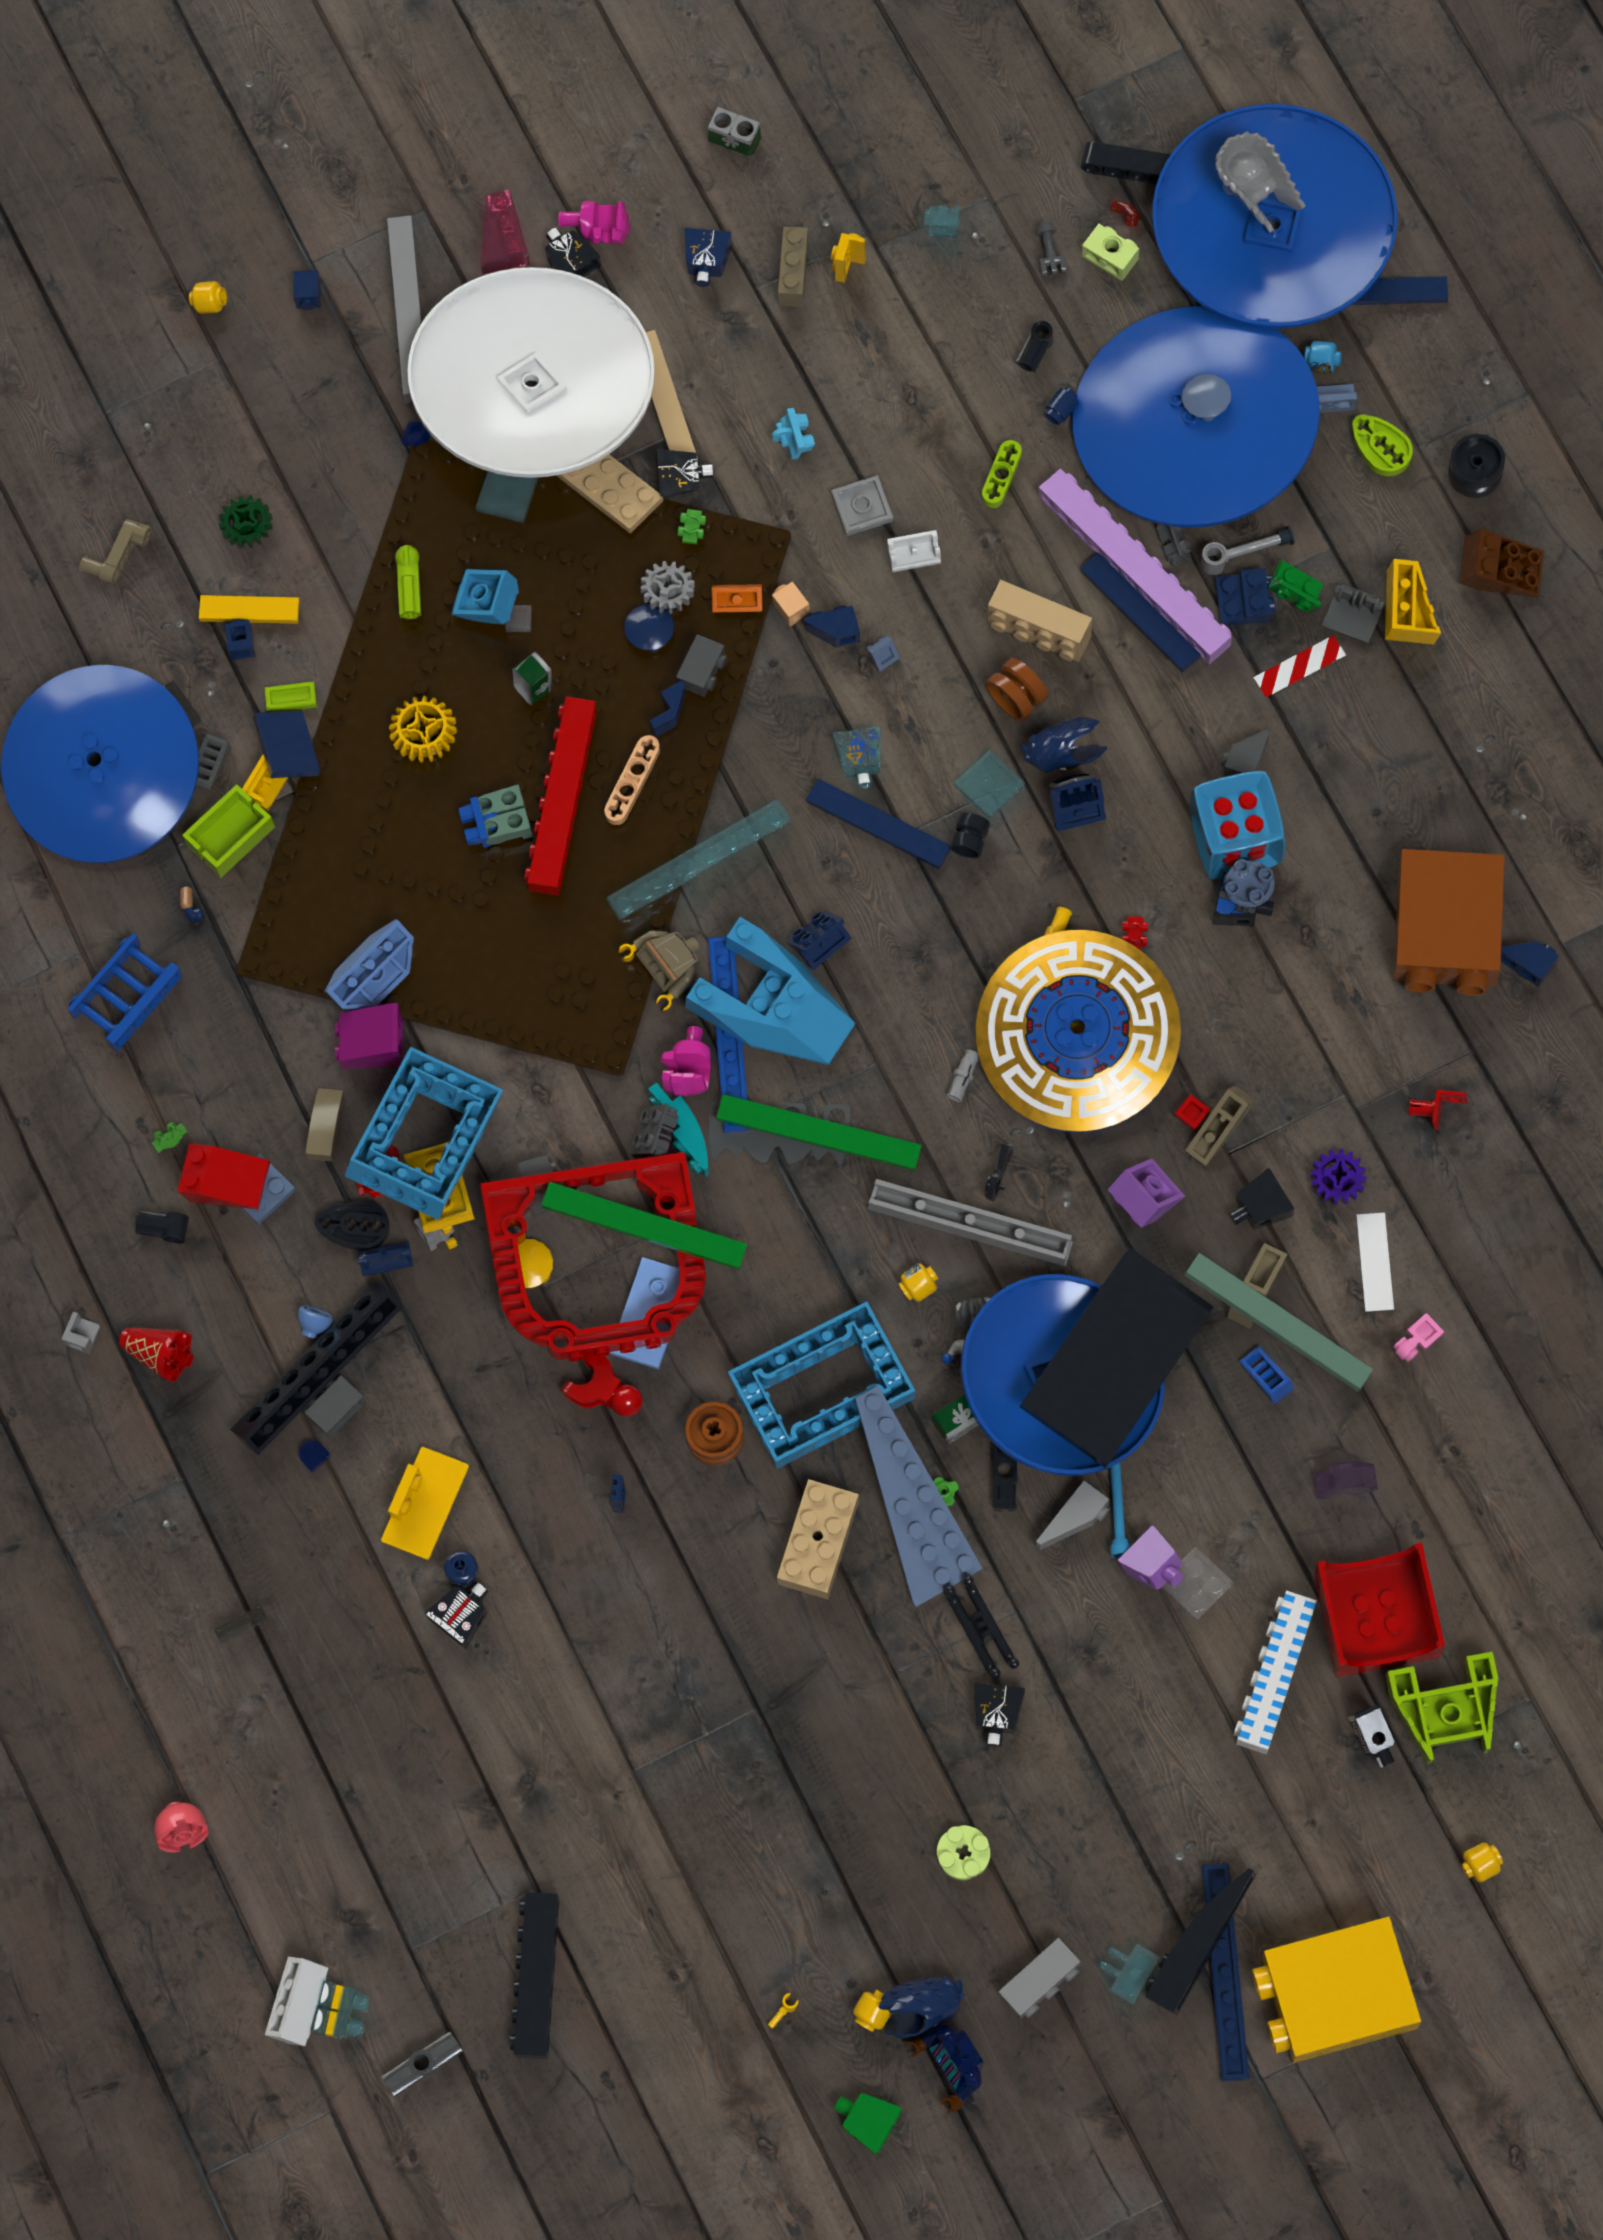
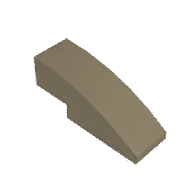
M318 1088L305 1153L308 1160L333 1162L336 1140H338L344 1090Z
M1264 1243L1243 1282L1267 1298L1288 1254ZM1230 1307L1227 1318L1251 1329L1254 1322Z

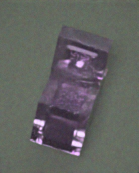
M1338 1463L1330 1465L1329 1469L1313 1473L1317 1499L1324 1500L1341 1494L1357 1496L1378 1490L1375 1467L1371 1463Z

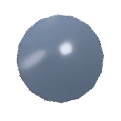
M1211 374L1194 377L1186 384L1182 393V403L1185 409L1203 421H1212L1215 416L1226 410L1232 400L1230 387L1225 380Z
M1245 859L1236 861L1224 879L1226 895L1232 902L1243 907L1260 906L1266 902L1272 895L1275 885L1273 871L1259 862L1247 861Z

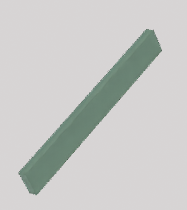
M1198 1253L1184 1276L1357 1392H1359L1373 1370L1371 1367L1201 1253Z

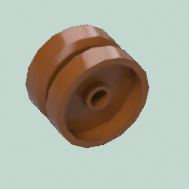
M1013 657L1009 658L1001 666V673L996 672L985 681V687L997 705L1009 716L1020 722L1025 721L1033 713L1032 706H1040L1049 697L1046 686L1034 671L1022 661Z
M716 1401L704 1403L695 1408L687 1419L685 1431L688 1447L693 1456L703 1464L711 1466L725 1465L734 1460L742 1450L744 1443L742 1422L737 1412L729 1405ZM713 1432H718V1433H719V1435L715 1433L714 1436H711V1434H712Z

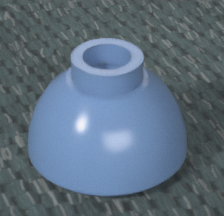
M301 1306L298 1310V1321L302 1327L301 1333L307 1337L316 1338L317 1334L324 1332L330 1327L333 1317L321 1309Z

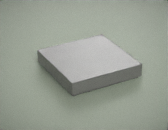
M878 475L831 490L846 536L894 521Z

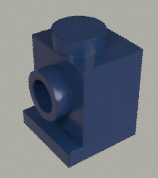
M236 619L231 621V623H226L227 646L231 661L256 657L250 621Z

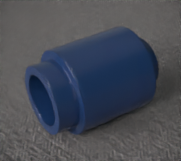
M1059 388L1045 406L1044 416L1055 425L1065 422L1079 404L1076 399L1078 397L1077 394L1070 388Z

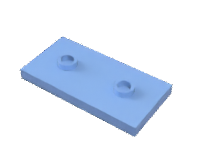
M642 1257L620 1323L643 1320L646 1313L653 1306L670 1303L679 1287L678 1269ZM660 1323L656 1326L661 1332L670 1330V1326L666 1323ZM668 1343L661 1344V1347L656 1349L639 1347L630 1353L614 1351L610 1352V1355L659 1370Z

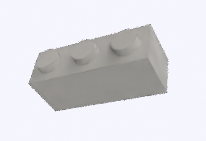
M1057 1938L998 1992V1996L1019 2019H1022L1024 2016L1030 2018L1040 2008L1037 2004L1044 1998L1047 2000L1051 1999L1060 1990L1057 1986L1066 1979L1069 1982L1080 1972L1077 1969L1080 1966V1961L1060 1938Z

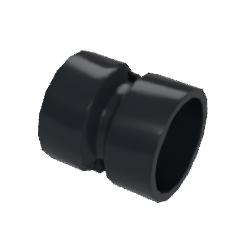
M965 812L959 814L956 824L958 832L953 834L950 850L967 858L975 859L981 857L984 847L982 839H985V836L988 834L990 828L989 820L973 813Z

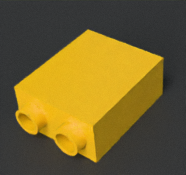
M1389 1916L1265 1950L1262 1956L1263 1966L1251 1969L1260 2001L1273 1998L1279 2019L1267 2022L1274 2051L1276 2054L1289 2051L1292 2064L1416 2030L1421 2023Z

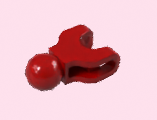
M584 1356L585 1365L594 1371L593 1378L583 1385L568 1381L561 1388V1392L567 1399L584 1409L605 1406L609 1409L612 1408L615 1413L624 1417L636 1415L641 1410L643 1404V1396L640 1390L632 1385H623L622 1381L615 1377L614 1369L606 1357Z

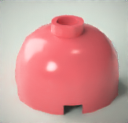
M170 1803L156 1817L154 1834L160 1850L165 1852H181L180 1847L189 1843L191 1849L203 1842L209 1834L208 1824L201 1810L189 1803Z

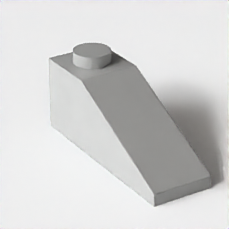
M1083 1481L1037 1539L1036 1548L1042 1550L1093 1526L1097 1520L1101 1522L1110 1510L1108 1508L1109 1499L1086 1481Z

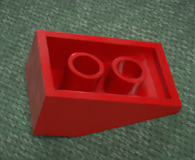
M190 1143L177 1192L189 1202L259 1210L270 1161L215 1146Z

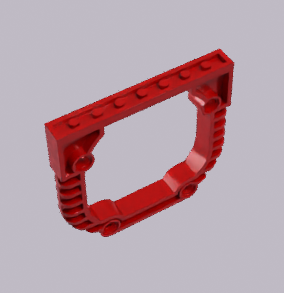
M685 1152L480 1184L482 1205L501 1307L508 1322L520 1335L536 1345L548 1347L547 1350L553 1358L557 1360L569 1359L571 1362L584 1359V1356L589 1355L605 1357L614 1351L630 1353L639 1347L656 1349L661 1347V1344L668 1343L674 1338L677 1326L689 1318L702 1299L706 1283L704 1259L674 1250L679 1274V1287L670 1303L653 1306L646 1313L643 1320L579 1330L568 1321L556 1320L546 1322L532 1308L525 1289L518 1245L523 1243L527 1236V1222L524 1216L535 1203V1193L546 1191L549 1182L576 1190L583 1185L590 1184L591 1187H598L608 1181L635 1177L636 1187L644 1191L655 1201V1215L698 1228ZM663 1202H670L674 1207L670 1210H665L661 1207V1204ZM510 1226H518L521 1231L517 1234H511L507 1229ZM660 1323H666L670 1326V1330L661 1332L656 1326ZM562 1339L568 1345L565 1348H558L554 1345V1342Z

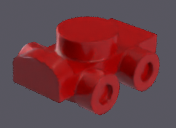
M1128 916V921H1123L1122 931H1127V935H1122V940L1142 951V946H1147V936H1142L1143 932H1148V922H1143V917Z

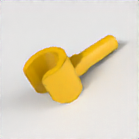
M791 1993L784 1995L782 2007L768 2023L772 2029L787 2012L796 2010L799 2000L793 2006H788L785 2002Z

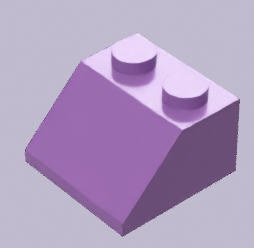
M1152 1158L1124 1170L1108 1189L1113 1195L1114 1200L1128 1212L1131 1219L1141 1228L1158 1220L1185 1197Z

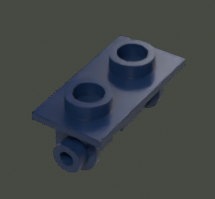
M409 1242L358 1252L363 1277L413 1267Z

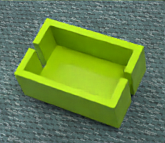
M236 784L182 836L186 846L201 860L204 859L205 864L222 878L275 828L272 817L256 802L254 803L253 799Z

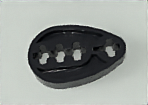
M351 1201L337 1204L323 1210L315 1217V1226L320 1234L329 1241L351 1250L364 1251L379 1248L387 1240L390 1233V1222L385 1210L380 1205L371 1201ZM326 1218H330L331 1222L335 1224H330L327 1229H324L321 1222H325ZM351 1220H355L358 1225H363L364 1221H368L370 1226H376L377 1222H381L384 1228L375 1233L372 1227H368L366 1232H363L361 1227L355 1226L353 1231H350L346 1224H350Z

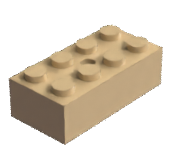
M1000 580L988 604V625L992 629L1001 633L1004 631L1010 633L1019 641L1034 643L1043 651L1058 653L1064 660L1079 662L1091 639L1092 617L1003 580Z
M808 1479L777 1575L778 1585L829 1599L859 1504V1494ZM817 1535L823 1536V1538L820 1541H815L813 1539V1537Z

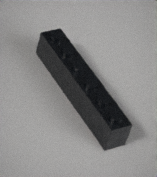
M525 1892V1899L520 1900L519 1915L524 1916L523 1926L518 1927L517 1941L522 1943L521 1953L516 1954V1969H520L519 1980L514 1981V1996H518L517 2007L512 2008V2023H516L515 2034L510 2036V2050H514L516 2058L548 2059L560 1900L558 1894Z

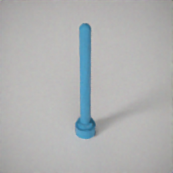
M1120 1463L1110 1467L1115 1539L1112 1540L1113 1544L1110 1545V1553L1112 1558L1118 1559L1131 1547L1128 1539H1125Z

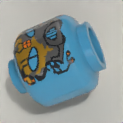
M1313 341L1310 346L1306 347L1305 360L1311 372L1332 374L1335 367L1340 366L1342 352L1337 351L1335 343Z

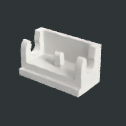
M936 530L887 539L892 572L941 563Z

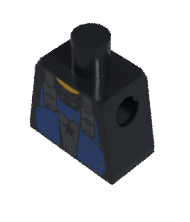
M1223 872L1213 917L1214 925L1251 927L1255 924L1257 914L1272 917L1274 901L1267 900L1260 906L1243 907L1232 902L1225 892L1224 879L1227 872Z

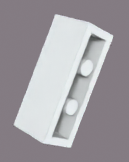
M288 1957L265 2032L266 2036L292 2045H306L307 2039L310 2036L313 2018L318 2009L321 1991L326 1982L327 1967L303 1958Z

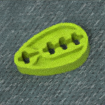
M1365 414L1355 417L1352 423L1353 440L1360 456L1369 468L1382 476H1395L1405 471L1411 462L1413 452L1412 443L1407 435L1394 425L1378 417ZM1359 424L1362 426L1367 424V431L1365 429L1359 430ZM1376 440L1378 442L1385 441L1384 447L1381 445L1376 447ZM1385 449L1388 451L1392 449L1393 456L1391 454L1384 455ZM1393 457L1395 459L1402 458L1401 464L1398 462L1393 464Z

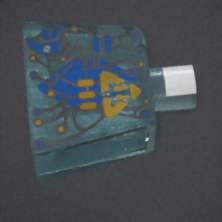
M881 727L833 733L834 746L845 777H856L858 788L870 787L872 785L871 775L880 773Z

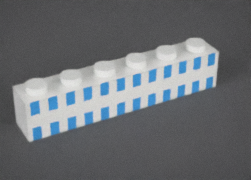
M1286 1591L1284 1598H1278L1274 1612L1279 1614L1276 1622H1270L1266 1634L1271 1639L1268 1647L1262 1646L1258 1661L1263 1663L1260 1672L1254 1671L1250 1686L1254 1687L1252 1697L1246 1695L1242 1711H1245L1246 1715L1243 1722L1238 1720L1234 1736L1238 1737L1237 1745L1267 1755L1317 1600Z

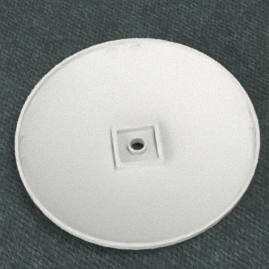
M535 267L514 268L486 274L465 283L445 296L434 306L418 328L411 345L407 369L408 387L416 413L425 428L438 443L456 457L480 469L501 475L528 478L548 477L579 470L597 462L618 448L633 433L645 415L652 396L655 374L654 358L647 334L638 318L621 299L603 286L582 276L561 270ZM529 380L536 381L538 383L534 387H528L527 385H525V383Z

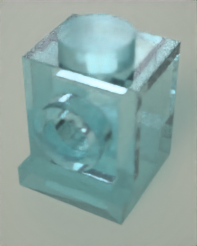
M939 205L937 207L930 206V211L925 210L924 225L928 226V235L957 238L960 205H955V209Z

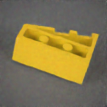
M1393 559L1387 569L1385 640L1434 645L1441 634L1433 615V606L1430 605L1426 593L1427 587L1418 561Z

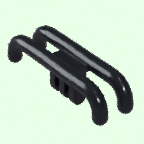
M966 1576L963 1580L964 1586L978 1611L971 1616V1620L961 1604L955 1588L950 1585L947 1586L945 1594L991 1678L998 1679L1001 1672L994 1664L984 1645L985 1643L993 1639L1011 1669L1019 1667V1660L1012 1653L980 1595L973 1577Z

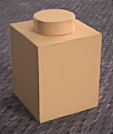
M793 581L788 585L783 584L774 591V594H772L774 607L789 627L810 614L808 601Z

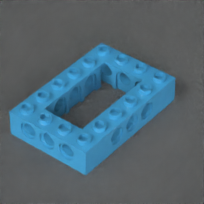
M410 1047L353 1153L344 1177L439 1220L498 1106L503 1089ZM418 1093L463 1113L459 1125L457 1124L453 1131L449 1144L447 1143L439 1163L437 1162L434 1167L432 1176L421 1172L422 1169L418 1167L415 1169L397 1161L398 1158L394 1156L391 1158L385 1155Z
M867 1301L728 1371L729 1380L776 1469L861 1427L862 1423L855 1398L874 1387L879 1386L892 1410L916 1399L915 1389ZM857 1343L878 1384L867 1386L865 1391L851 1398H844L842 1403L826 1411L825 1409L820 1410V1414L804 1422L798 1421L792 1426L791 1433L787 1434L780 1414L777 1415L770 1395L765 1390Z

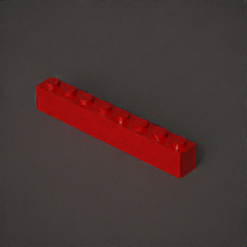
M566 696L564 705L561 704L559 707L558 719L561 720L560 728H555L553 742L556 743L555 751L550 752L549 766H551L550 774L545 775L544 789H547L545 797L540 799L539 812H542L541 820H536L534 835L537 836L536 844H531L529 858L532 859L531 868H526L524 882L528 883L530 892L560 895L597 714L596 701Z

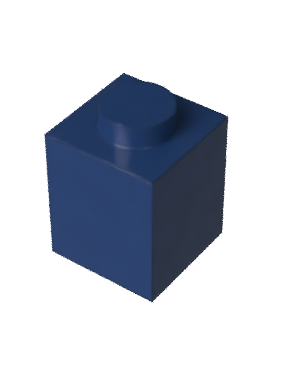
M318 270L293 271L296 308L303 310L321 308V280Z

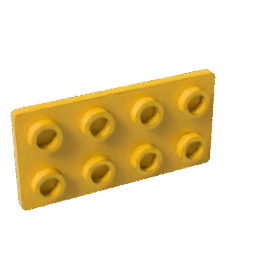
M421 1447L414 1465L408 1463L388 1509L390 1520L381 1538L382 1543L429 1560L467 1474L469 1465L436 1451Z

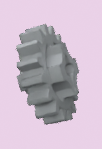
M663 561L662 567L653 564V571L647 569L645 577L641 578V594L643 595L644 603L650 602V609H654L656 606L659 607V613H662L664 609H668V612L672 614L673 608L682 611V603L689 605L690 598L694 597V580H691V572L685 573V566L683 565L676 568V562H673L671 566H667L666 561Z

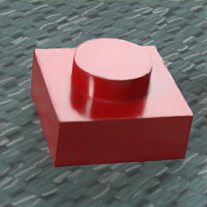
M1190 1094L1175 1112V1117L1193 1131H1196L1210 1114L1211 1109Z

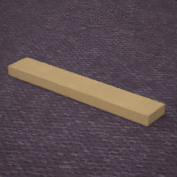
M656 331L646 332L653 353L655 370L651 399L668 450L696 453Z

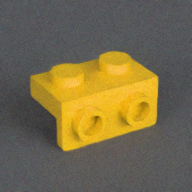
M841 233L838 246H833L831 260H833L832 271H835V281L845 283L851 262L865 264V238L854 233Z

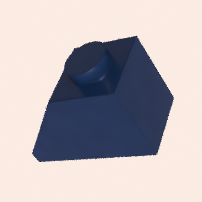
M1539 942L1501 947V962L1537 987H1540L1555 967L1559 957L1551 946L1547 944L1542 945Z

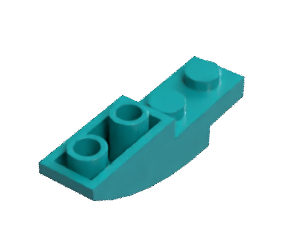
M655 1083L648 1088L650 1104L652 1106L668 1104V1107L678 1110L677 1115L679 1117L675 1128H671L673 1130L676 1129L672 1133L674 1148L678 1153L685 1152L690 1159L688 1163L695 1173L701 1172L705 1178L708 1177L710 1173L706 1144L694 1114L681 1095L672 1101L661 1087Z

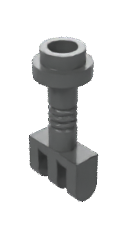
M1050 221L1038 224L1037 236L1043 238L1046 258H1042L1039 261L1042 277L1047 276L1048 271L1046 267L1050 266L1052 275H1057L1056 265H1060L1061 273H1067L1064 255L1056 256L1052 238V235L1056 233L1055 226Z

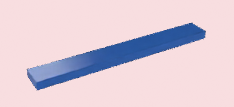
M727 936L708 938L712 985L739 1000L735 953L726 948ZM716 1026L721 1098L725 1094L747 1100L743 1042ZM724 1123V1133L750 1131L748 1128Z

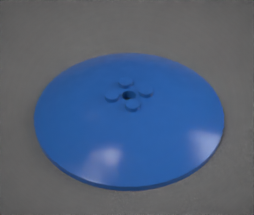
M92 665L80 667L60 674L43 684L18 710L8 729L3 745L1 758L2 784L6 799L16 820L43 847L57 855L79 862H117L132 858L152 848L163 840L182 819L190 805L197 785L199 774L198 742L192 723L184 708L156 680L143 673L121 666ZM100 754V764L94 767L90 766L89 758L91 755Z
M1046 1274L1022 1279L1005 1287L989 1299L972 1321L966 1334L961 1355V1379L970 1411L983 1432L999 1449L1014 1460L1038 1471L1055 1475L1080 1476L1093 1474L1115 1466L1128 1458L1141 1446L1153 1430L1163 1404L1165 1381L1106 1468L1019 1407L1102 1286L1090 1280L1070 1275Z

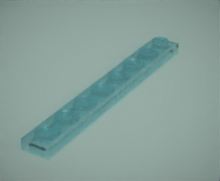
M776 799L611 894L606 900L619 921L789 824L791 818L780 801Z

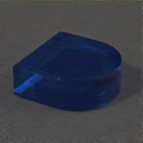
M409 422L401 441L404 446H420L429 440L430 433L422 422Z
M308 1441L299 1450L300 1460L311 1473L331 1457V1454L317 1441Z

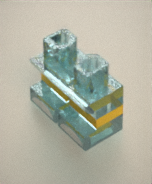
M324 1981L318 2003L321 2008L317 2007L312 2032L315 2035L347 2040V2037H362L364 2022L352 2020L353 2011L367 2012L370 1998L358 1993L355 1988H347Z

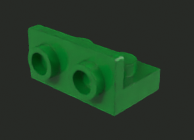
M1285 561L1278 562L1268 589L1274 591L1277 597L1291 601L1296 604L1298 609L1305 612L1317 609L1321 605V602L1317 599L1323 583Z

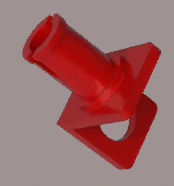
M1437 1090L1436 1098L1433 1102L1411 1099L1409 1116L1432 1117L1434 1130H1439L1442 1102L1468 1104L1467 1094L1465 1092Z

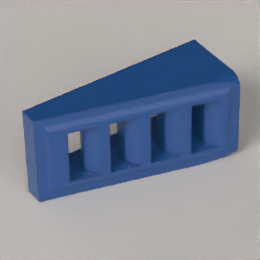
M1260 1346L1239 1361L1241 1366L1273 1404H1276L1294 1389L1292 1381ZM1258 1359H1263V1361L1256 1365L1254 1368L1251 1367V1365ZM1265 1367H1270L1260 1376L1258 1375V1373L1262 1371ZM1275 1374L1276 1377L1266 1384L1265 1381Z

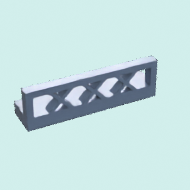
M1354 384L1317 387L1320 413L1355 410L1357 394L1354 392Z

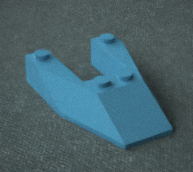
M739 917L727 935L726 948L766 971V975L746 1005L699 977L686 997L685 1008L750 1047L829 1065L855 1026V1022L801 961L762 929Z

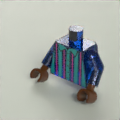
M941 2025L925 2033L922 2037L913 2038L905 2044V2047L912 2044L916 2048V2052L910 2055L911 2057H916L925 2051L926 2045L929 2047L932 2055L957 2093L945 2097L941 2101V2105L950 2102L951 2109L947 2113H952L960 2110L963 2106L962 2100L966 2101L981 2086V2070L984 2062L963 2029L955 2032L954 2029Z

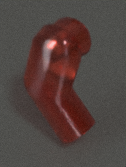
M1115 199L1112 200L1110 211L1124 214L1127 217L1125 224L1130 227H1137L1141 216L1134 205Z

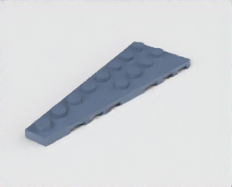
M876 1386L855 1398V1402L914 1607H917L945 1591L947 1586H953L964 1580L966 1576H971L983 1568L879 1386Z

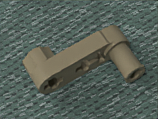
M126 519L107 560L101 563L84 556L81 559L79 571L97 576L100 581L114 585L126 564L134 544L143 548L148 544L152 527Z

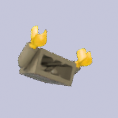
M652 930L634 940L633 945L623 944L620 946L619 953H622L624 950H630V955L623 958L625 962L633 960L634 952L638 950L636 955L663 992L669 991L667 995H660L656 1000L657 1004L659 1000L666 999L668 1006L662 1011H667L671 1006V1000L674 997L677 999L691 985L695 974L693 965L698 961L695 952L699 951V943L694 938L685 941L679 932L669 934L665 931Z

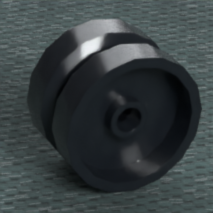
M1483 434L1467 435L1460 439L1451 452L1448 469L1450 484L1457 492L1466 497H1484L1495 491L1501 482L1505 465V454L1502 446L1497 440Z

